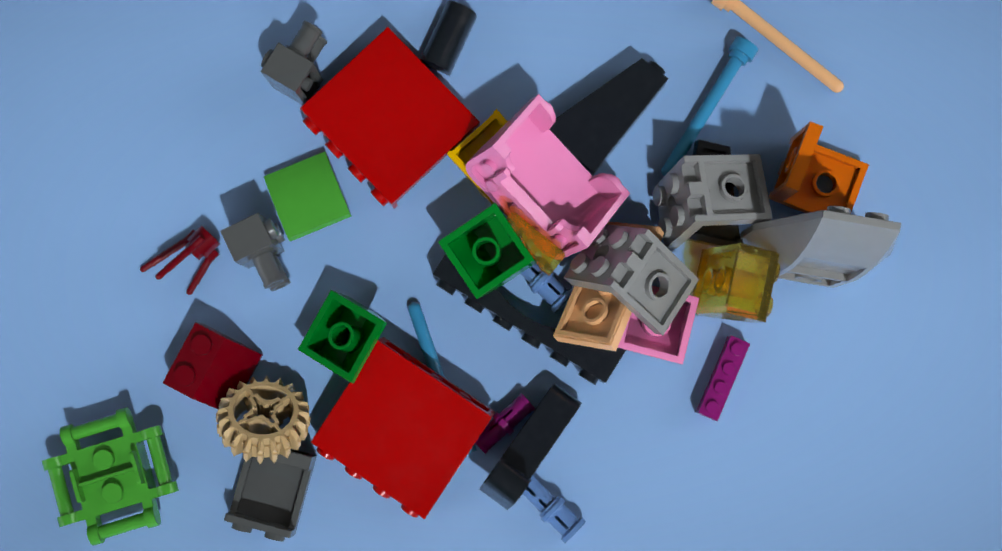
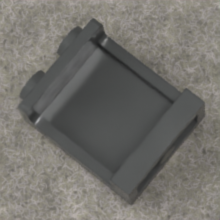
M291 449L288 459L279 454L275 463H273L270 457L264 458L261 464L257 461V457H251L247 462L244 460L230 511L225 514L224 521L231 522V528L238 531L251 533L252 528L264 531V537L275 541L283 542L285 537L291 538L294 536L317 455Z

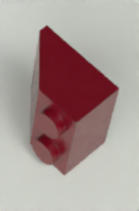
M195 322L168 371L163 384L191 399L219 409L221 398H226L229 388L237 390L239 381L248 384L263 354L206 324Z

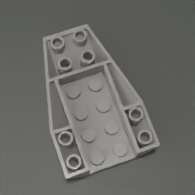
M827 206V210L755 223L741 232L740 239H743V244L767 277L834 288L860 279L888 257L899 235L901 223L889 221V215L883 213L867 212L865 217L851 215V209L846 207Z

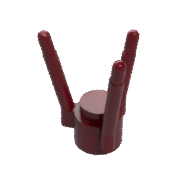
M201 225L196 231L193 229L186 237L141 266L140 271L146 272L185 246V249L155 275V278L158 280L162 279L191 253L198 260L205 256V260L186 291L188 295H191L210 264L220 255L215 250L220 243Z

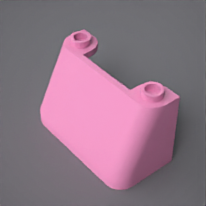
M538 94L530 99L474 154L466 164V171L470 178L545 256L554 260H561L588 248L630 195V192L622 185L620 179L613 174L600 173L592 176L551 132L550 128L556 122L554 109L550 103Z

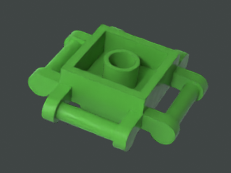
M128 407L116 410V414L77 426L69 424L60 427V437L66 447L67 454L42 461L44 471L48 470L60 517H57L59 527L86 520L88 540L94 546L104 543L105 538L144 526L148 528L159 526L161 518L155 498L179 491L177 482L172 481L160 438L163 435L161 425L137 432L132 413ZM120 427L122 430V437L81 449L79 441L81 438ZM146 440L159 483L157 487L144 445ZM68 464L71 465L72 469L69 471L75 497L78 503L81 502L83 509L74 512L62 469V466ZM142 502L143 513L102 525L100 515Z

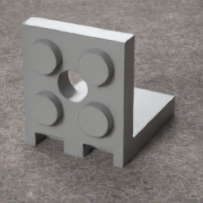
M760 154L683 156L656 184L653 190V201L658 206L660 216L658 226L664 232L663 241L668 249L681 246L702 226L755 224L773 219ZM725 183L734 184L739 191V196H731L725 189Z
M609 224L605 225L588 248L582 250L571 261L570 269L564 276L572 286L612 293L649 329L659 335H664L699 281V278L649 229ZM658 277L660 281L659 291L654 295L652 292V283L654 279Z

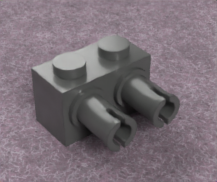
M307 21L302 23V27L290 46H283L278 43L274 50L270 49L265 54L261 63L263 68L260 71L274 89L301 105H304L314 96L323 81L314 62L327 44V41L321 37L322 31Z
M256 213L220 231L234 261L248 269L255 266L265 289L270 288L271 291H276L291 283L278 258L280 253L284 252L281 242L285 241V238L278 224L273 223L271 218L266 219L259 213Z

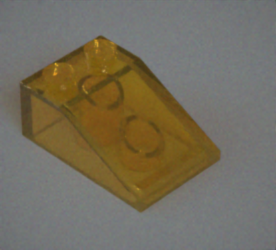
M743 243L702 249L697 271L699 281L695 285L692 295L699 297L695 315L751 323L766 322V318L770 315L773 308V298L771 297L773 284L777 281L780 274L779 253Z

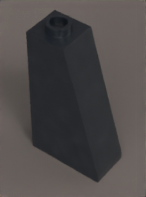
M641 58L558 116L556 122L550 128L551 132L594 176L663 89L668 80L664 75L665 71L653 61L648 63Z

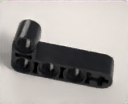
M554 383L479 490L506 510L511 508L523 494L532 480L530 478L582 403Z

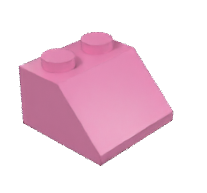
M652 286L654 295L659 291L660 287ZM688 296L664 335L655 334L632 313L618 348L683 364L699 297Z

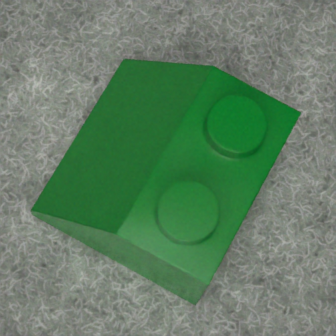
M496 203L438 241L476 299L504 285L536 263Z
M330 290L298 350L350 383H354L387 322L374 311L352 298Z

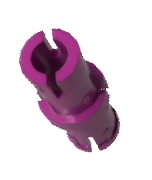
M520 393L500 413L498 411L495 412L494 418L488 423L476 441V445L486 454L507 433L511 435L514 432L513 428L534 411L535 407Z

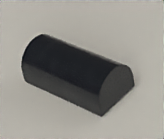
M447 1L420 58L421 62L450 76L475 23L476 13L458 2Z

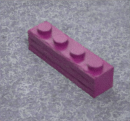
M732 335L727 336L695 413L713 421H718L750 343Z

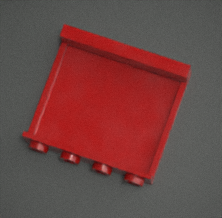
M389 27L380 33L300 108L306 116L302 122L315 135L321 132L329 140L325 146L336 158L339 159L343 155L351 163L347 169L360 183L366 179L374 187L370 193L383 207L389 203L394 209L398 206L397 202L444 159L450 150H453L480 126V121Z
M385 337L378 339L355 382L348 384L311 443L317 446V452L326 459H336L345 465V471L354 478L362 479L363 477L373 484V490L387 499L392 497L402 504L401 508L407 514L415 518L420 516L425 519L488 425L495 411Z

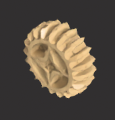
M267 375L261 382H257L252 377L248 385L239 381L237 390L229 388L226 398H221L219 409L216 413V422L218 423L217 434H219V437H222L224 448L231 447L233 456L243 453L245 462L251 457H257V461L261 464L264 458L270 457L273 463H275L279 454L288 459L291 449L299 450L301 441L305 440L308 435L311 418L309 416L308 402L304 401L302 392H295L293 383L283 386L281 378L274 383L270 382ZM248 411V413L243 415V419L236 421L242 412ZM289 417L290 422L283 429H280L279 425L283 424V420Z

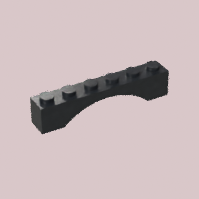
M446 254L433 273V276L438 279L436 286L452 296L455 291L467 297L464 303L479 313L483 309L495 315L492 321L502 328L510 331L513 326L524 333L521 339L534 348L538 349L540 345L545 346L552 351L549 357L561 365L567 367L570 362L581 370L578 375L593 385H596L598 380L602 383L607 382L626 351L617 348L616 351L558 342L553 337L554 328L543 326L524 316L509 304L498 289L476 299Z

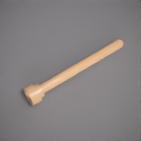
M712 0L711 4L720 11L724 9L727 12L730 10L830 90L835 93L843 90L844 84L840 79L742 1Z

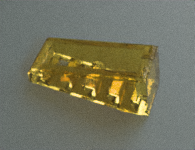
M511 211L506 219L541 271L546 276H550L564 259L565 253L517 213Z

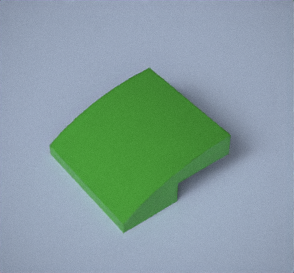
M325 151L264 176L275 209L290 242L351 217L345 197Z

